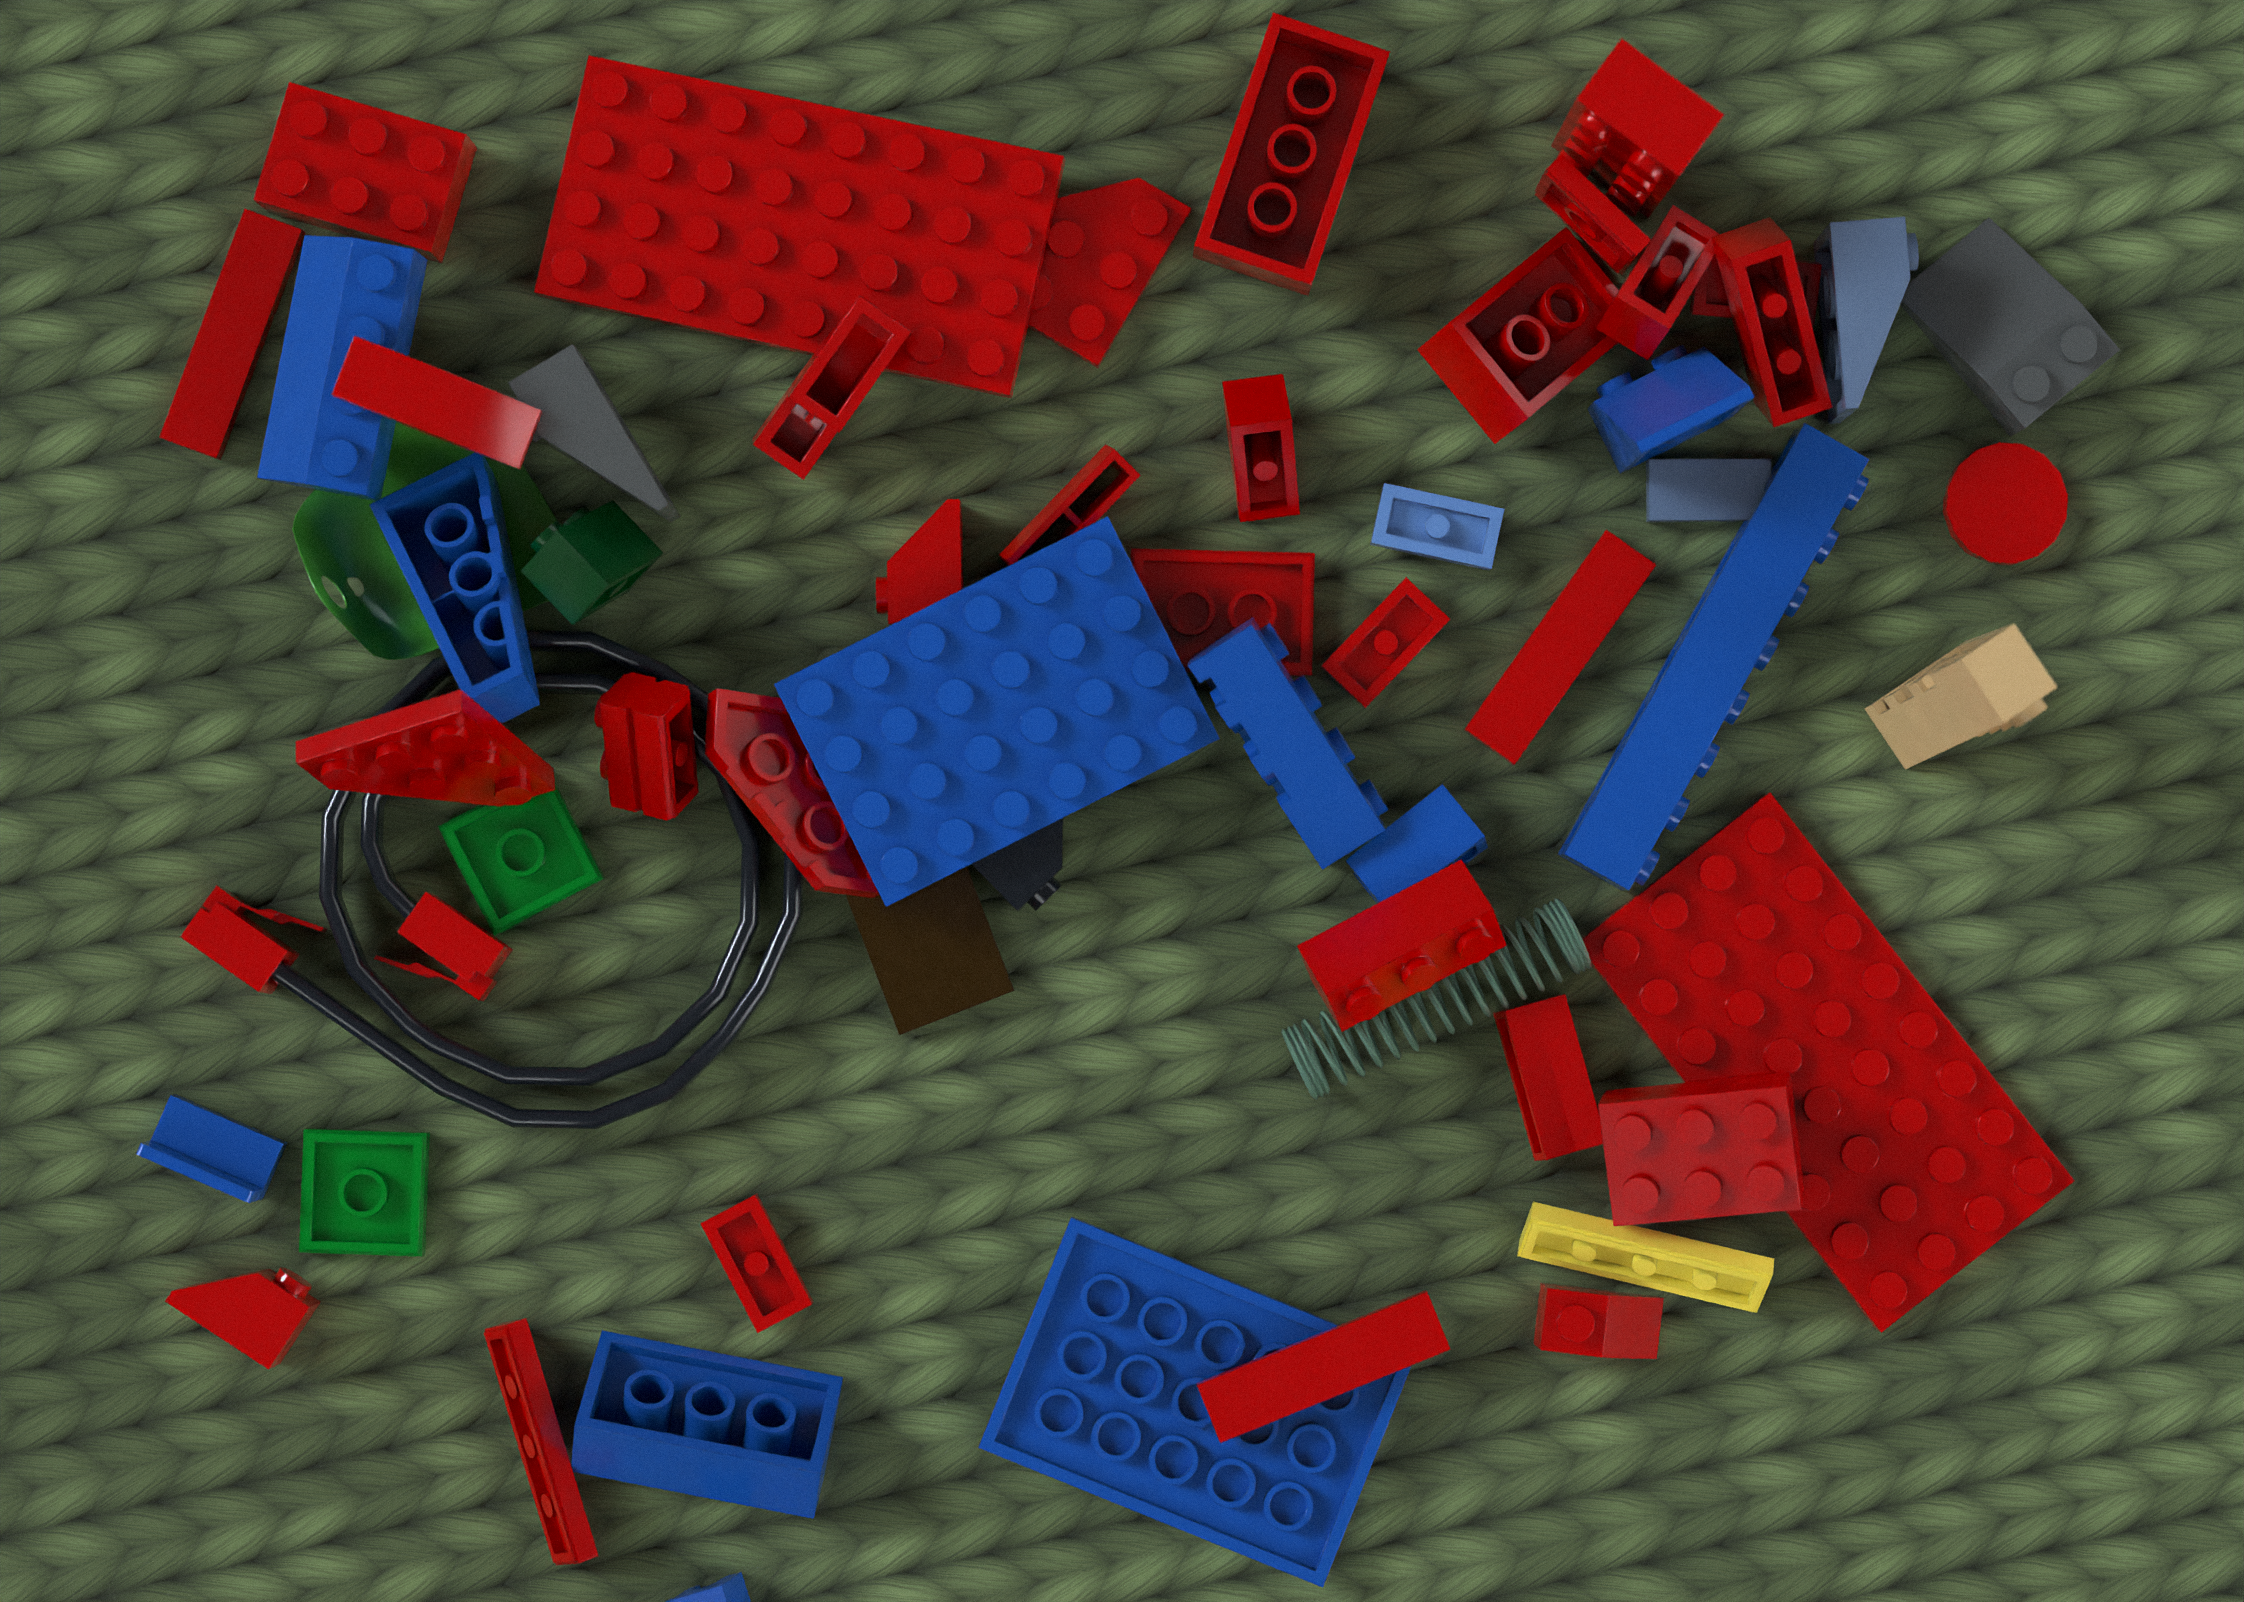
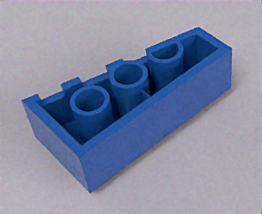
M472 453L369 504L459 688L501 724L540 705L499 484L485 456Z
M1254 617L1192 655L1188 667L1199 684L1205 680L1212 691L1209 693L1216 704L1217 711L1229 729L1231 728L1235 734L1239 733L1245 742L1243 747L1250 761L1266 784L1274 787L1278 793L1276 798L1281 808L1323 870L1385 831V823L1380 815L1389 809L1370 779L1359 784L1347 763L1356 757L1338 728L1335 727L1326 732L1314 711L1323 705L1305 676L1302 675L1293 680L1283 665L1281 659L1290 653L1274 627L1269 623L1260 628Z

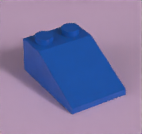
M1681 345L1650 361L1655 371L1635 381L1627 372L1597 387L1596 391L1600 398L1593 401L1587 410L1621 474L1729 420L1755 397L1749 385L1704 346L1688 354L1684 345Z

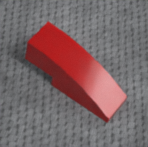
M859 295L753 437V445L804 480L836 433L841 432L911 331Z
M357 336L353 337L331 394L341 401L519 470L522 467L543 412L540 409Z

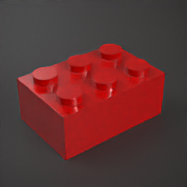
M289 82L253 200L269 213L354 238L412 248L426 259L442 263L477 147L467 134Z
M1790 1072L1605 1090L1598 1104L1613 1226L1801 1209L1805 1189Z

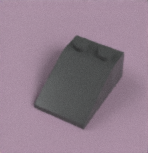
M1990 218L1986 219L1908 284L1900 303L1902 308L2010 437L2025 429L2120 350L2082 303Z
M573 344L508 382L517 397L515 400L543 411L532 438L534 442L543 438L555 450L671 523L681 517L588 360Z

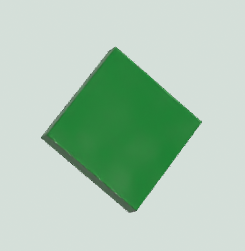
M556 782L554 791L534 796L524 804L504 805L501 807L478 805L438 826L494 936L605 880Z
M304 1129L299 1252L424 1256L426 1248L430 1132Z

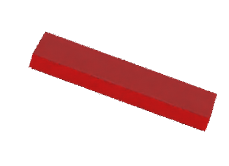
M244 208L159 438L221 461L306 232L302 229Z
M1606 529L1463 730L1510 764L1515 765L1653 571L1656 564Z
M1425 1290L1198 1382L1197 1387L1218 1439L1222 1443L1451 1350L1429 1294Z
M527 1318L504 1322L484 1329V1336L553 1563L556 1565L577 1564L598 1557L599 1555Z

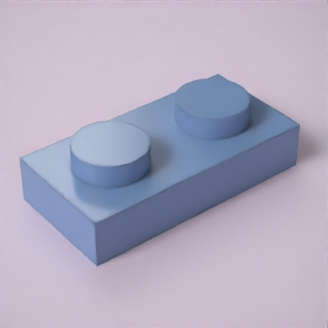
M1384 483L1370 545L1490 571L1493 565L1504 509Z

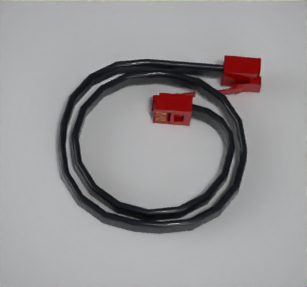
M526 630L530 651L591 652L636 673L655 677L657 682L667 680L688 685L691 705L707 716L709 693L661 661L592 631ZM444 656L437 657L426 665L373 717L422 702L447 677L453 675ZM535 673L538 694L601 696L616 683V681L600 674ZM693 727L695 756L716 777L742 845L740 920L710 988L654 1041L587 1067L511 1066L447 1038L419 1019L368 965L342 897L344 821L357 792L333 790L322 813L319 899L350 977L406 1035L423 1047L504 1084L592 1086L668 1056L727 999L760 925L762 843L747 805L705 755L706 740ZM365 793L362 798L360 846L376 888L406 919L397 933L459 976L454 979L417 962L406 965L378 955L374 959L430 979L443 978L454 983L478 1001L484 1002L498 982L493 977L513 949L437 895L425 892L419 902H417L396 880L383 846L384 806L389 795ZM784 852L783 913L752 982L719 1029L662 1084L592 1111L519 1109L449 1078L291 967L300 954L243 913L248 909L282 925L297 923L321 932H326L327 928L273 909L259 910L248 905L224 887L216 885L202 905L206 909H199L180 937L260 993L272 994L276 987L281 984L427 1088L444 1098L511 1127L599 1129L675 1099L734 1043L769 993L801 922L803 913V875Z

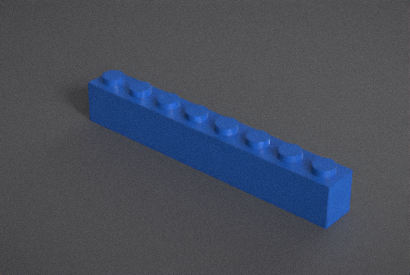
M1806 423L1794 429L1771 470V476L1764 487V495L1750 520L1742 522L1557 855L1621 891L1630 890L1634 882L1641 886L1644 885L1660 857V853L1653 850L1664 828L1673 832L1689 806L1690 800L1682 796L1693 775L1700 778L1705 776L1719 752L1720 746L1712 742L1723 721L1732 725L1743 710L1750 693L1742 689L1753 667L1762 671L1773 656L1780 639L1772 635L1783 614L1792 618L1802 604L1809 590V585L1802 582V579L1812 561L1814 560L1822 564L1832 550L1839 532L1831 527L1841 509L1844 507L1851 511L1862 496L1869 482L1868 478L1861 475L1869 461L1868 458Z

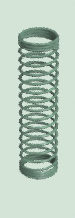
M1557 898L1554 899V902L1544 903L1542 909L1534 908L1533 918L1537 933L1524 917H1516L1515 926L1520 943L1505 925H1500L1503 936L1505 933L1512 942L1539 991L1544 992L1545 987L1530 954L1521 923L1538 946L1557 982L1562 983L1563 979L1548 946L1539 915L1550 928L1564 959L1573 973L1579 975L1580 971L1585 972L1586 968L1591 969L1592 966L1586 946L1571 915L1563 902ZM1503 947L1502 952L1500 949L1495 951L1521 999L1526 1000L1527 995L1514 967L1508 947ZM1489 955L1485 958V962L1482 960L1478 964L1503 1008L1508 1009L1509 1003ZM1471 964L1467 966L1468 972L1465 968L1459 971L1486 1017L1490 1018V1009ZM1455 973L1449 976L1450 981L1446 977L1442 979V982L1452 996L1467 1025L1472 1026V1017L1461 993ZM1436 982L1432 986L1433 991L1429 988L1425 992L1449 1033L1454 1035V1025ZM1420 992L1415 993L1416 1002L1412 996L1406 999L1430 1040L1436 1043L1437 1036ZM1400 1001L1396 1003L1399 1012L1394 1005L1389 1007L1413 1050L1418 1052V1041L1404 1005ZM1320 1010L1319 1019L1331 1054L1314 1026L1307 1019H1302V1030L1298 1024L1293 1023L1292 1027L1288 1026L1287 1030L1282 1028L1281 1031L1309 1093L1315 1100L1319 1096L1323 1097L1324 1093L1329 1094L1330 1088L1310 1033L1341 1084L1347 1086L1348 1083L1327 1023L1333 1030L1357 1073L1361 1077H1365L1366 1074L1350 1029L1344 1031L1347 1043L1331 1016L1323 1010ZM1385 1010L1379 1012L1382 1022L1377 1015L1372 1020L1394 1057L1400 1060L1402 1057ZM1368 1021L1362 1022L1365 1033L1359 1023L1354 1025L1353 1027L1378 1068L1382 1069L1384 1063Z

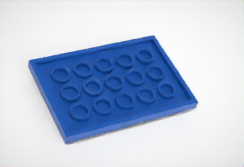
M1108 516L774 684L886 907L1220 739Z
M1071 1216L978 1448L1323 1587L1411 1366L1220 1443L1197 1383L1329 1330L1339 1324Z

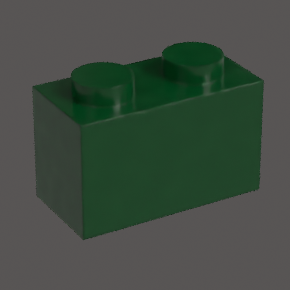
M612 500L593 511L587 506H583L563 525L556 521L548 526L531 544V548L536 554L521 572L573 625L628 593L664 552Z

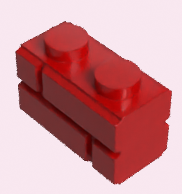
M630 672L624 674L607 692H604L598 699L595 707L594 720L596 726L603 729L605 748L600 761V774L603 779L608 780L611 807L631 812L643 810V815L668 821L672 818L675 819L699 793L689 686L667 680L656 682L655 677Z

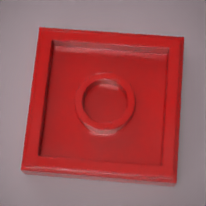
M1562 154L1545 170L1535 189V195L1617 274L1621 273L1623 275L1639 258L1651 239Z

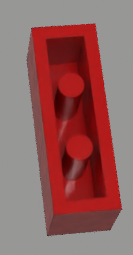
M1770 217L1711 237L1749 386L1755 396L1753 398L1754 404L1773 427L1832 408L1791 239Z
M1461 859L1297 945V948L1312 983L1343 1032L1360 1022L1372 1019L1379 1012L1413 994L1429 989L1436 982L1453 973L1484 960L1490 954L1507 946L1493 907Z

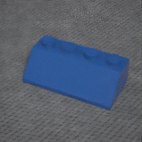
M304 236L257 478L372 501L381 499L396 421L341 401L331 394L354 336L409 356L428 261L415 249L353 237Z
M602 1330L574 1425L572 1470L576 1473L814 1519L825 1475L843 1377Z

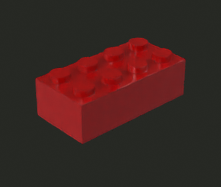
M1274 12L1272 13L1194 244L1193 258L1309 296L1390 51Z
M1621 38L1574 101L1551 146L1560 152L1558 156L1562 154L1586 178L1591 175L1609 190L1605 194L1606 197L1620 210L1630 216H1635L1639 211L1649 218L1717 127L1724 114Z

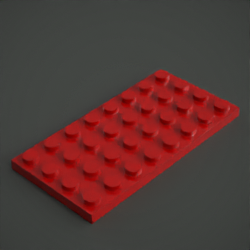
M588 55L534 293L539 297L812 356L856 298L861 295L911 331L884 371L1012 399L1066 160L1063 155Z
M1770 792L1763 795L1582 937L1591 959L1592 967L1683 1083L1790 1072L1805 1196L1801 1209L1784 1212L1876 1330L1881 1333L2075 1181Z

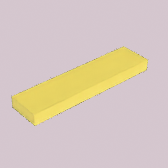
M1537 1202L1532 1203L1519 1240L1517 1254L1521 1258L1754 1313L1758 1312L1772 1279L1774 1258L1635 1225L1613 1226V1220Z

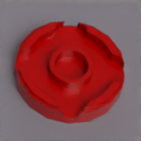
M1998 442L1972 452L1954 468L1948 480L1949 483L1943 499V515L1951 537L1967 554L1979 560L1997 563L1998 565H2014L2039 556L2056 541L2067 519L2068 493L2061 473L2044 454L2024 444Z

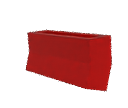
M1105 444L999 554L1000 559L1008 566L1017 562L1060 515L1070 526L1055 542L1095 523L1141 475L1114 448ZM1111 464L1120 475L1078 517L1069 506Z
M1562 993L1494 1012L1493 1015L1534 1161L1549 1160L1602 1145L1599 1111L1566 994Z

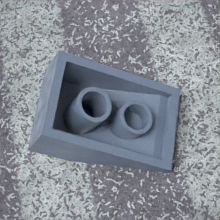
M1905 217L1831 222L1813 242L1815 262L1822 264L1818 306L1824 376L1832 408L1827 409L1828 424L1841 423L1859 408L1910 281V271L1918 269L1919 252L1917 237L1915 233H1906Z

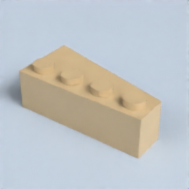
M2013 623L1964 641L1866 707L1865 711L1906 770L1976 736L1979 738L1988 732L1991 735L2000 729L2006 731L2013 726L2015 729L2022 726L2048 708L2042 698L2058 687Z

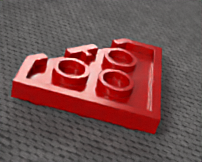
M1139 177L1057 198L1028 327L1096 368H1099L1191 214L1192 208Z
M719 688L710 692L707 702L705 755L815 891L874 898L880 895L781 698Z
M461 689L295 741L296 764L328 789L500 807L504 805H521L528 802L534 796L555 790L554 768Z

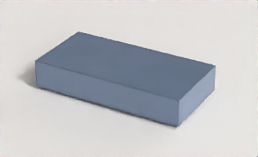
M1771 459L1647 460V522H1743L1750 520L1765 493L1764 487L1771 476Z

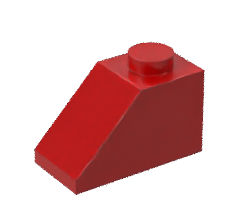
M1672 205L1596 329L1644 359L1649 360L1672 327L1715 256L1711 237L1719 235V233Z
M1283 374L1223 381L1227 435L1239 522L1300 515L1293 425Z
M947 499L887 561V577H876L877 614H888L889 626L964 589L962 503L960 499Z
M280 1267L277 1273L269 1268L184 1286L171 1291L165 1300L166 1303L268 1370L281 1364L321 1303L308 1294L312 1288L308 1281L284 1267Z
M1540 1282L1533 1344L1543 1351L1601 1358L1657 1359L1664 1298Z

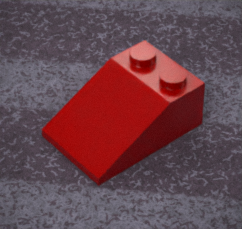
M1565 227L1419 347L1417 351L1491 441L1496 444L1531 417L1618 343L1596 329L1619 290L1570 230Z

